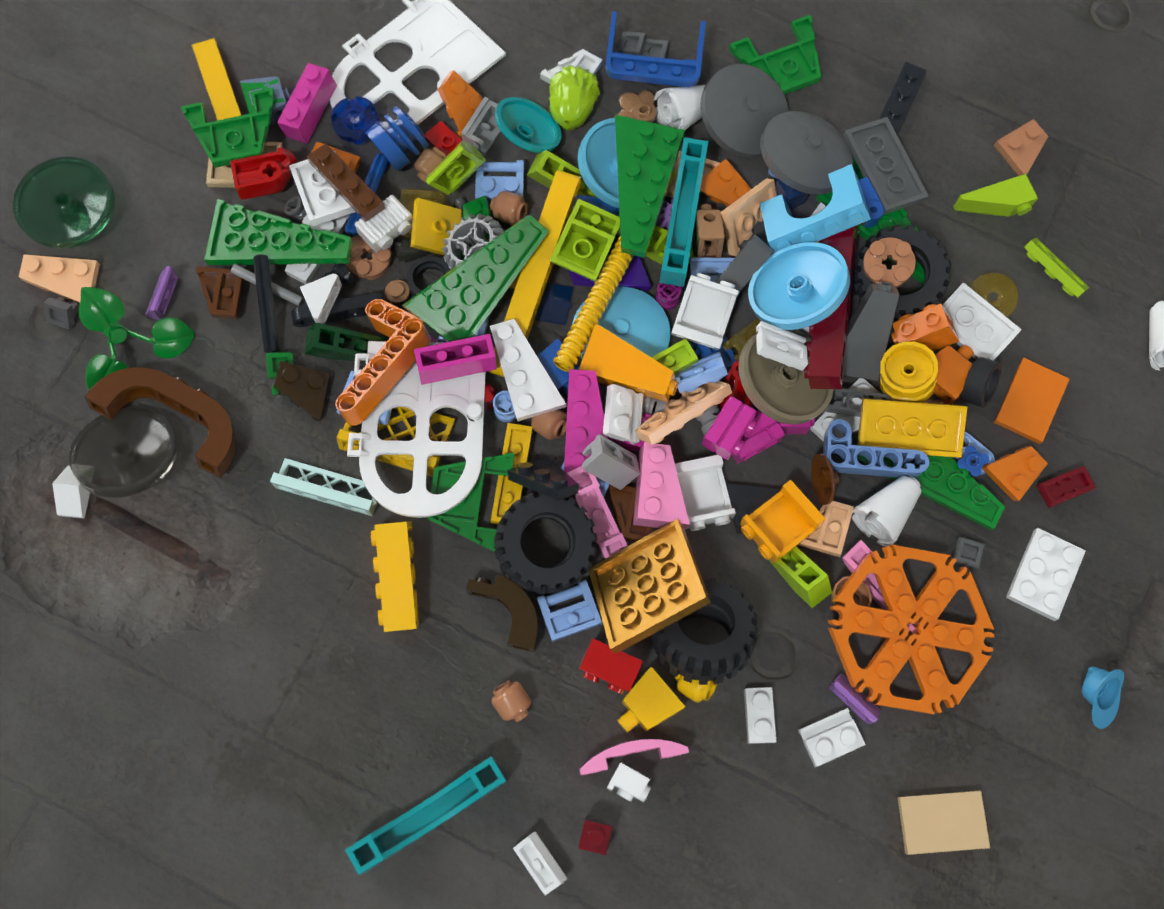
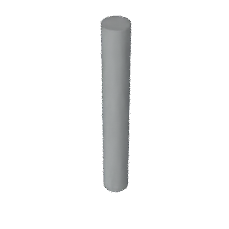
M237 264L233 265L231 273L256 285L255 273ZM271 282L273 294L299 306L303 297Z

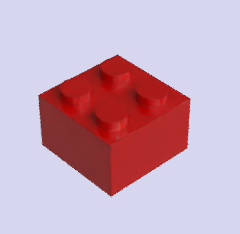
M592 638L579 669L584 671L583 677L598 683L599 679H602L609 683L607 688L623 694L624 690L630 692L643 661L622 651L614 653L609 645Z

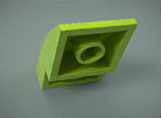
M461 141L426 177L425 181L428 185L450 195L486 159L475 146Z
M578 198L550 262L595 282L620 227V217Z

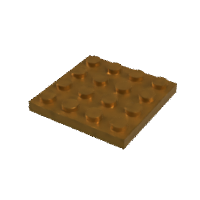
M678 518L589 569L609 647L614 653L632 646L711 603L683 524H681Z

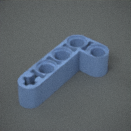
M842 419L831 422L824 433L823 454L837 473L898 478L901 476H912L916 478L929 466L928 456L919 450L851 445V426ZM832 429H839L843 433V438H836L832 434ZM831 454L840 455L842 463H835L831 459ZM857 456H864L868 460V465H861L857 461ZM883 458H890L893 461L894 467H887L883 463Z

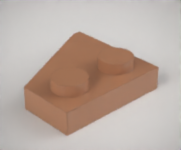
M1033 119L997 140L994 146L1018 176L1027 175L1048 135Z

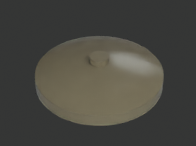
M796 329L786 330L806 338L805 346H807L808 341H812L810 337ZM757 332L746 342L739 358L740 380L751 402L766 416L785 424H803L816 418L829 405L834 389H810L809 380L804 378V370L801 371L757 354Z

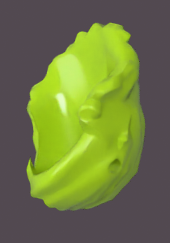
M568 65L563 67L562 71L557 72L550 79V112L554 120L567 131H572L584 124L593 110L594 102L598 100L597 98L600 94L596 75L590 73L589 69L583 70L580 66Z

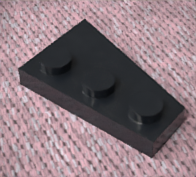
M548 457L531 463H520L518 467L508 470V480L556 500L579 493L578 483Z
M726 483L731 506L735 508L736 512L733 518L736 533H743L740 523L746 514L749 516L780 492L781 489ZM801 491L808 498L807 493Z

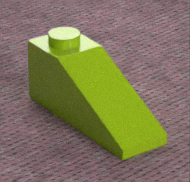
M547 150L536 155L527 174L528 177L550 188L556 171L560 170L581 177L578 195L598 198L585 184L578 168Z
M1024 174L962 194L953 207L955 211L1007 217L1015 214L1020 216L1032 209L1038 197L1028 177Z
M797 547L775 564L769 559L794 592L811 608L832 593L828 575Z

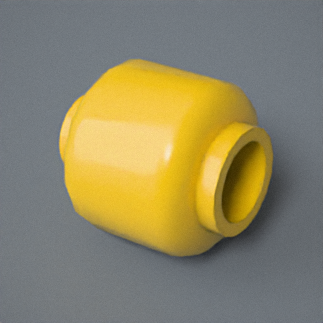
M680 674L675 677L678 680V691L697 703L709 700L717 687V684H714L713 681H708L707 685H699V680H692L689 683L684 681V676Z

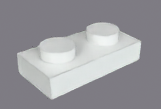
M772 687L745 688L744 699L748 744L776 743Z
M533 832L513 847L544 895H547L567 880V877L536 832Z

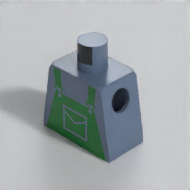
M277 76L240 81L249 114L255 113L252 92L273 87L276 97L270 126L278 122L296 87L283 89Z

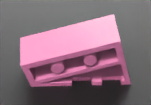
M644 442L639 451L638 466L640 475L637 476L633 525L661 528L678 518L685 530L690 523L670 445H651Z

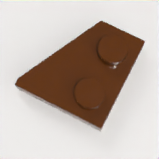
M196 266V272L212 317L238 319L245 279L231 273V269Z
M609 484L611 500L620 532L623 534L624 539L636 542L649 535L652 527L633 525L636 488L625 486L619 490Z

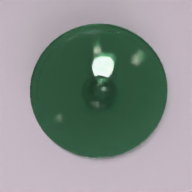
M57 157L38 164L22 178L14 194L13 213L19 227L36 243L57 249L72 248L90 241L106 227L114 210L115 196L110 181L95 164L77 157Z

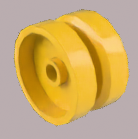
M910 341L893 345L884 353L880 362V388L883 394L889 395L894 401L924 403L932 396L938 377V360L932 350L926 345Z

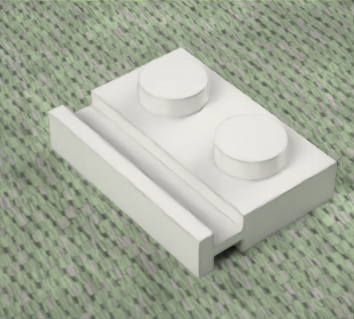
M763 321L756 327L758 331L756 335L757 354L803 371L808 365L807 346L804 345L806 338Z
M615 384L607 386L603 425L604 436L620 441H629L630 444L639 443L635 430L641 425L644 394L634 393L633 390Z
M848 708L798 730L815 767L865 745Z

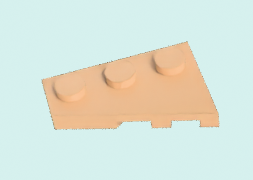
M766 178L721 211L729 255L737 256L741 243L744 240H749L753 234L751 231L758 221H763L760 203L777 196L773 179Z
M24 255L19 278L38 288L61 295L67 300L80 303L81 288L96 286L100 264L97 260Z

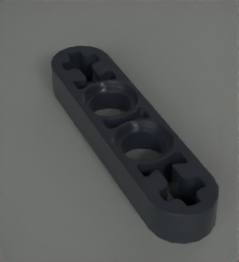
M372 293L335 300L325 323L366 316L365 308L369 302L375 299L387 302V297L383 293ZM308 305L291 311L294 326L308 327L315 324Z

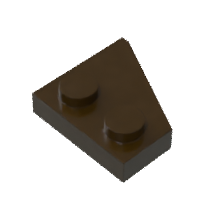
M280 361L273 388L282 395L288 396L292 403L297 407H302L312 415L311 418L319 421L321 419L330 373Z

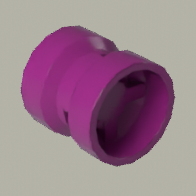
M658 284L655 300L663 310L670 311L677 307L682 290L681 286Z

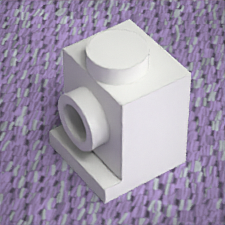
M620 763L607 789L612 791L616 787L619 789L617 794L631 802L634 797L644 802L651 789L647 785L650 779Z

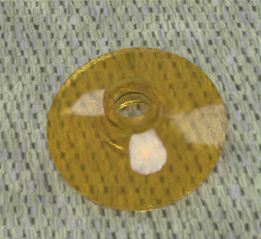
M987 273L978 277L970 285L973 291L1004 316L1008 317L1015 310L1018 303V290L1015 283L1006 275ZM991 292L997 293L998 299L996 301L989 299Z

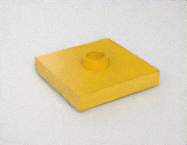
M421 198L415 199L411 247L445 255L442 250L446 246L443 239L449 238L447 231L454 229L453 223H461L462 210Z

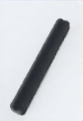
M260 254L253 257L263 348L265 353H276L279 351L269 260L267 255Z

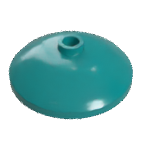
M519 97L505 98L497 105L495 120L498 128L517 147L529 152L541 153L545 150L553 151L560 143L561 130L558 123L540 105Z

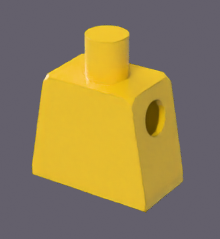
M651 666L623 699L622 703L628 711L617 721L627 733L638 723L645 731H648L680 712L685 706Z

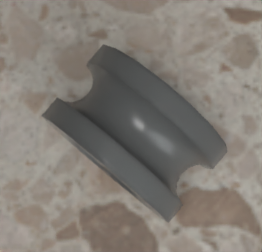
M294 196L287 201L284 211L293 220L299 221L307 215L302 199L299 196Z

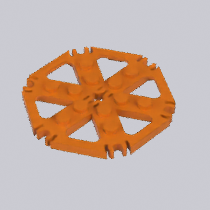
M898 545L883 547V559L879 556L877 550L870 552V554H866L831 601L842 605L830 606V610L838 612L839 619L828 620V624L839 626V629H828L851 687H855L857 693H861L867 687L869 695L865 700L868 702L874 701L873 705L935 714L942 712L940 702L943 700L947 708H953L954 705L959 704L991 658V656L984 655L981 652L993 651L992 647L985 646L984 639L994 638V634L992 632H984V628L994 630V627L971 572H967L966 567H960L956 572L953 565L957 559L947 560L951 556L947 554ZM906 559L929 562L936 568V571L916 598L903 570V562ZM873 573L875 575L888 610L860 606L854 602L853 595L868 574ZM960 589L967 593L976 614V622L973 625L938 620L940 614ZM915 623L914 629L917 633L908 635L909 628L907 624ZM852 633L886 638L865 669H861L857 665L849 645L848 638ZM935 647L967 652L972 656V664L959 683L954 685L948 681ZM908 660L923 695L920 700L895 697L890 692V684Z

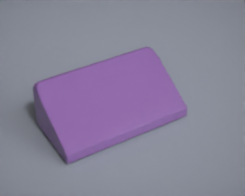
M166 266L159 276L145 316L156 320L164 318L178 280L177 275L170 266Z
M839 674L829 685V689L866 724L875 723L881 713L880 708L873 705V702L866 701L867 696L863 692L857 693L855 687H851L848 678L844 674Z

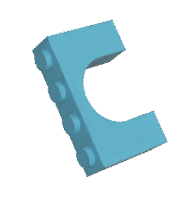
M852 164L828 174L833 196L827 207L814 216L802 219L793 218L791 210L782 194L760 203L767 240L774 253L794 244L820 241L871 220L860 181Z

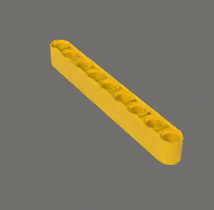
M557 170L539 219V223L549 232L522 268L504 322L514 319L526 339H528L554 264L550 262V259L570 217L581 183L580 176ZM495 346L496 370L488 372L504 377Z

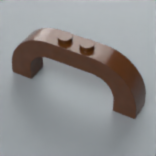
M126 368L105 376L84 396L91 410L110 420L115 417L125 404L132 400L140 398L156 400L208 429L206 441L195 454L198 467L221 478L232 462L235 452V437L227 412L217 401L209 397L204 390L188 386L179 377L173 378L151 368Z

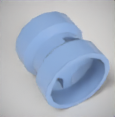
M501 391L496 394L493 399L496 417L502 422L515 420L516 415L509 391Z

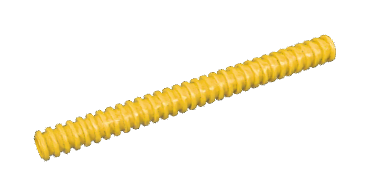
M675 169L673 170L667 191L677 175ZM621 236L614 245L608 261L605 262V267L602 268L601 273L598 275V279L594 283L595 286L591 288L588 298L584 301L585 305L581 307V311L577 314L578 318L574 320L571 330L564 339V344L560 346L561 350L557 352V357L553 359L554 364L563 371L569 372V369H575L574 365L578 363L581 352L585 350L595 324L598 325V320L601 319L602 314L605 312V307L608 306L612 295L615 293V288L618 287L622 276L625 274V270L632 261L634 255L621 252Z

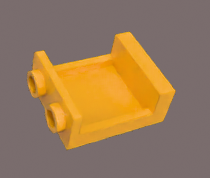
M790 480L782 486L780 492L749 516L746 514L742 518L740 525L742 526L741 531L749 540L753 539L759 546L760 554L766 560L770 559L775 564L822 527L825 517Z

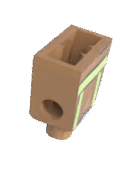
M703 204L696 211L693 229L695 258H721L725 238L721 211L713 210L710 204ZM712 240L710 244H705V241Z

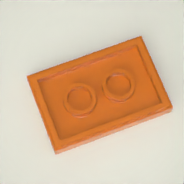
M1023 357L993 423L1037 444H1041L1044 441L1070 379Z

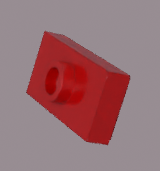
M442 121L424 134L425 140L446 156L462 141Z

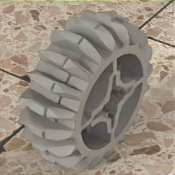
M479 213L475 217L470 214L468 220L461 217V223H453L454 229L447 231L449 238L443 239L446 245L442 248L445 254L443 258L452 270L463 262L461 260V251H464V260H466L489 243L486 242V233L490 234L491 242L505 231L497 221L488 215L485 217Z

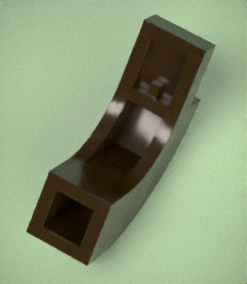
M497 575L494 585L485 578L476 577L475 581L468 579L466 587L468 594L498 601L509 610L512 616V626L507 642L508 647L534 653L538 637V622L536 611L526 592L513 581Z

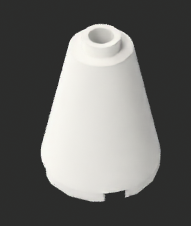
M705 85L663 88L657 91L654 101L657 100L658 107H656L658 123L686 130L702 118L700 103Z
M1164 301L1157 302L1150 309L1149 362L1151 367L1160 371V367H1164Z
M912 476L899 477L852 510V513H855L852 516L854 523L867 537L871 535L877 537L878 541L876 543L882 546L894 545L921 495L920 483Z

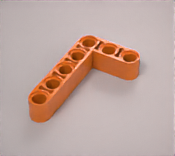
M381 299L369 302L365 312L374 328L390 338L341 393L335 404L344 420L352 426L361 424L416 361L414 349L427 347L431 342V337L420 319Z

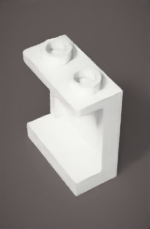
M697 273L696 276H690L671 335L682 339L686 338L688 341L719 350L739 291L734 289V284L720 281V284L710 281L711 277Z
M719 455L675 464L690 523L687 528H690L691 531L704 529L706 524L715 523L716 526L728 524L731 522L730 519H733L736 514L735 508L731 506L722 472L723 460Z

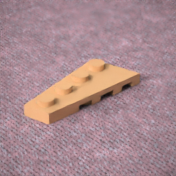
M721 381L708 382L700 385L694 391L682 392L681 398L670 400L665 404L666 410L664 412H656L635 430L638 439L651 445L661 442L672 431L681 429L686 422L703 415L705 410L711 406L723 402L725 397L732 394L730 385Z

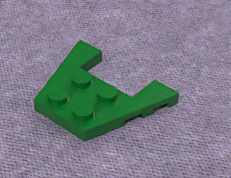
M811 15L791 22L790 28L798 40L794 44L758 56L749 37L731 43L729 51L742 64L756 67L768 74L778 84L784 95L818 83L821 74L818 55L815 50V35L812 31Z
M273 87L252 92L255 113L207 123L206 109L202 102L181 106V110L215 168L231 165L230 161L264 154L276 97Z
M515 453L482 458L480 475L470 494L449 511L427 517V519L495 552L494 536L497 529L478 527L485 474L508 477V470L514 467ZM466 461L434 467L431 494H443L452 488L460 479L465 469Z

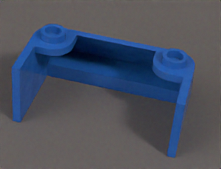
M612 11L606 58V73L609 77L617 80L692 87L698 83L701 73L706 21H701L696 60H676L630 55L614 51L617 12Z

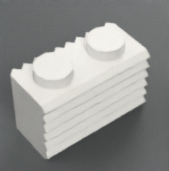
M390 195L389 198L383 201L385 205L384 210L366 222L360 218L355 223L357 233L375 253L381 249H388L392 245L393 239L400 234H407L412 228V214L394 195Z

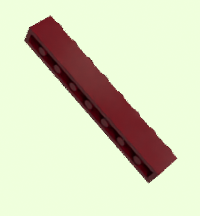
M858 225L819 241V243L833 247L843 256L850 273V286L845 299L831 315L809 326V334L812 335V341L807 342V357H810L809 364L804 369V378L809 380L810 389L842 390Z

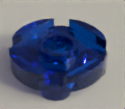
M355 96L356 99L351 100L345 98L339 101L331 112L332 127L340 139L346 142H353L356 145L363 144L369 138L365 132L374 124H380L376 108L370 100L361 96ZM358 116H360L358 122H351L350 118H357Z

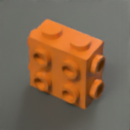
M941 303L938 305H928L921 312L914 315H904L898 321L892 323L895 332L891 333L895 345L901 342L915 341L926 345L934 352L959 342L952 319Z

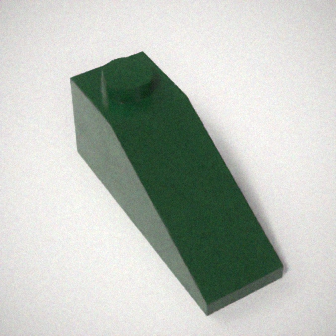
M316 322L307 330L304 354L325 359L355 361V354H367L368 341L387 342L388 338Z

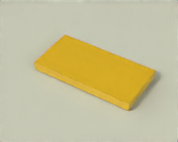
M862 398L857 446L919 450L926 455L962 458L967 406Z

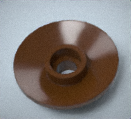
M816 454L811 465L814 492L821 504L829 505L833 501L835 485L839 483V476L837 471L833 470L824 454Z

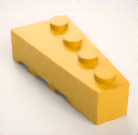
M412 521L375 525V530H371L372 546L377 548V557H373V567L375 573L379 572L380 583H376V597L381 599L382 610H378L379 626H384V632L417 629L419 627L416 589L413 590L416 575L414 564L411 563L414 544L411 537L408 536V531L413 530Z

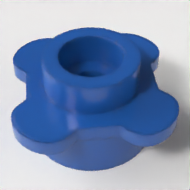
M968 446L965 449V455L962 459L958 460L957 464L960 469L965 468L970 471L972 476H979L983 465L989 462V456L986 453L981 454L976 451L974 446ZM971 459H975L976 462L972 464Z

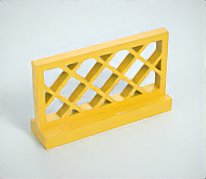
M393 408L400 415L390 419L387 425L378 424V431L387 428L391 437L384 440L398 441L408 435H411L412 439L415 438L416 426L411 428L407 421V418L414 416L415 413L409 408ZM433 413L430 418L429 433L431 437L429 439L432 441L441 439V441L448 442L455 419ZM403 420L407 430L394 435L390 426ZM347 422L343 430H339L336 437L339 449L348 451L349 433H356L350 431L352 425H349ZM438 422L447 424L445 431L436 435L431 428V425ZM354 440L353 450H359L360 440ZM383 454L379 455L376 459L413 471L414 458L411 455ZM442 455L430 456L428 458L427 476L433 477L434 467H438Z

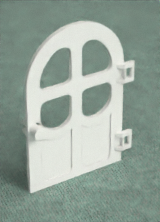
M402 0L408 9L366 41L361 35L357 34L342 45L343 49L349 54L339 63L332 75L337 87L330 98V103L335 115L342 124L358 134L367 136L365 132L376 123H379L385 129L389 127L387 122L368 120L365 117V112L385 95L393 93L409 108L408 115L418 125L444 105L445 102L442 101L438 90L425 100L417 99L403 85V82L419 69H432L440 77L437 83L439 88L449 72L454 70L470 84L506 56V53L450 0H414L413 2ZM354 42H359L353 48L350 47V45H352ZM391 42H400L411 47L413 55L397 71L390 72L374 55L384 45ZM364 65L380 79V83L358 101H350L344 94L347 79L357 66Z
M368 341L367 354H355L354 376L361 372L359 370L360 360H366L367 365L386 343L385 341ZM430 342L429 346L437 345V344H442V343H440V342ZM415 361L362 422L361 433H349L347 456L359 457L362 480L370 495L381 506L402 516L430 517L449 511L470 494L477 483L482 466L486 372L421 385L417 362ZM396 407L411 409L416 415L415 438L411 441L381 440L377 434L381 415L385 411ZM446 407L461 412L468 422L467 437L460 442L430 440L429 426L432 414L438 409ZM354 440H360L359 450H353ZM379 455L413 456V484L409 492L397 494L390 491L378 476L375 466ZM451 455L464 457L466 460L465 469L460 479L452 488L443 494L437 495L431 494L426 490L427 461L430 456Z

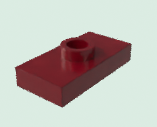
M1084 465L1036 486L1048 509L1096 489Z

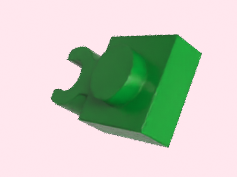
M292 352L266 353L267 380L276 378L280 361L293 364ZM273 384L271 393L273 397H276L278 391L273 388Z

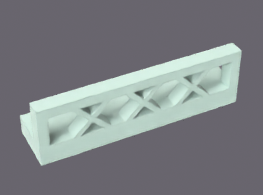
M286 458L283 461L279 474L274 472L270 481L276 489L372 517L378 503L373 497L371 500L357 496L356 493L367 489L362 480ZM289 466L299 469L302 477L296 479L286 476ZM321 475L327 484L323 486L310 483L308 479ZM345 482L348 483L351 491L344 493L334 490L332 486Z

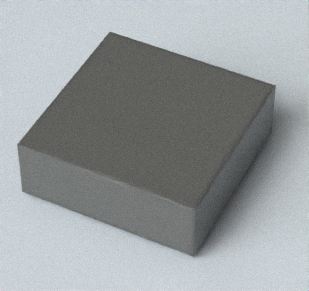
M959 536L956 540L952 557L957 559L955 564L974 570L979 569L985 544Z

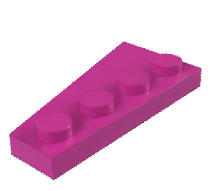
M569 369L564 471L566 473L582 466L583 462L592 454L591 452L588 456L583 455L584 449L596 439L598 434L604 436V413L596 371Z

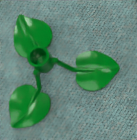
M82 287L79 305L80 321L89 330L101 331L108 339L107 344L111 352L110 358L105 354H98L88 363L86 369V385L88 390L105 376L127 368L123 361L115 360L116 351L114 347L115 344L122 343L127 338V335L148 343H154V354L167 359L179 356L190 346L194 338V330L177 318L167 317L155 323L152 328L153 338L138 334L129 328L126 329L118 321L124 316L125 309L122 301L116 295L100 288Z

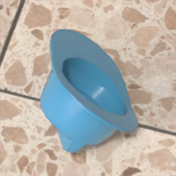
M1090 667L1087 671L1082 686V695L1093 706L1092 721L1098 729H1104L1109 726L1118 712L1121 688L1124 682V672L1120 669L1109 672L1097 667Z

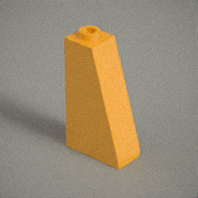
M595 324L579 370L596 371L598 383L608 386L615 384L633 390L634 393L644 394L643 396L668 403L670 396L675 395L678 387V381H676L674 372L602 326Z

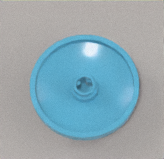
M610 118L595 124L582 139L578 150V166L585 184L593 194L603 202L619 208L615 118Z
M804 242L787 246L772 254L760 269L753 274L748 289L750 305L761 321L783 330L809 327L827 318L841 305L850 286L849 269L843 256L836 249L826 244Z
M630 287L615 288V293L612 295L608 306L605 307V312L602 314L601 319L598 320V325L650 357L667 349L670 341V325L667 315L660 304L650 295L638 289ZM584 302L577 310L574 320L578 318L577 314L581 311V307L585 305ZM587 345L585 346V350L581 352V357L579 358L580 362H582Z

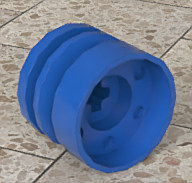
M395 106L392 109V112L398 118L395 122L386 114L384 117L389 125L387 129L376 123L365 133L399 172L410 162L405 153L406 150L409 149L418 156L420 152L414 144L418 142L423 149H426L429 144L415 121Z

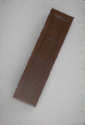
M326 143L306 156L314 169L365 222L385 209L384 202Z

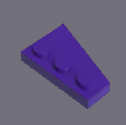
M612 249L609 250L602 268L605 267L604 264L606 261H608V257L611 254ZM639 256L632 257V261L625 270V274L622 276L618 287L640 288L641 291L650 290L651 285ZM568 270L573 285L595 286L594 281Z

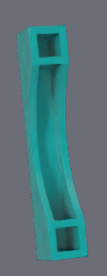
M684 137L659 283L684 287L708 141Z
M491 756L421 804L345 849L358 875L365 874L505 784L507 780Z

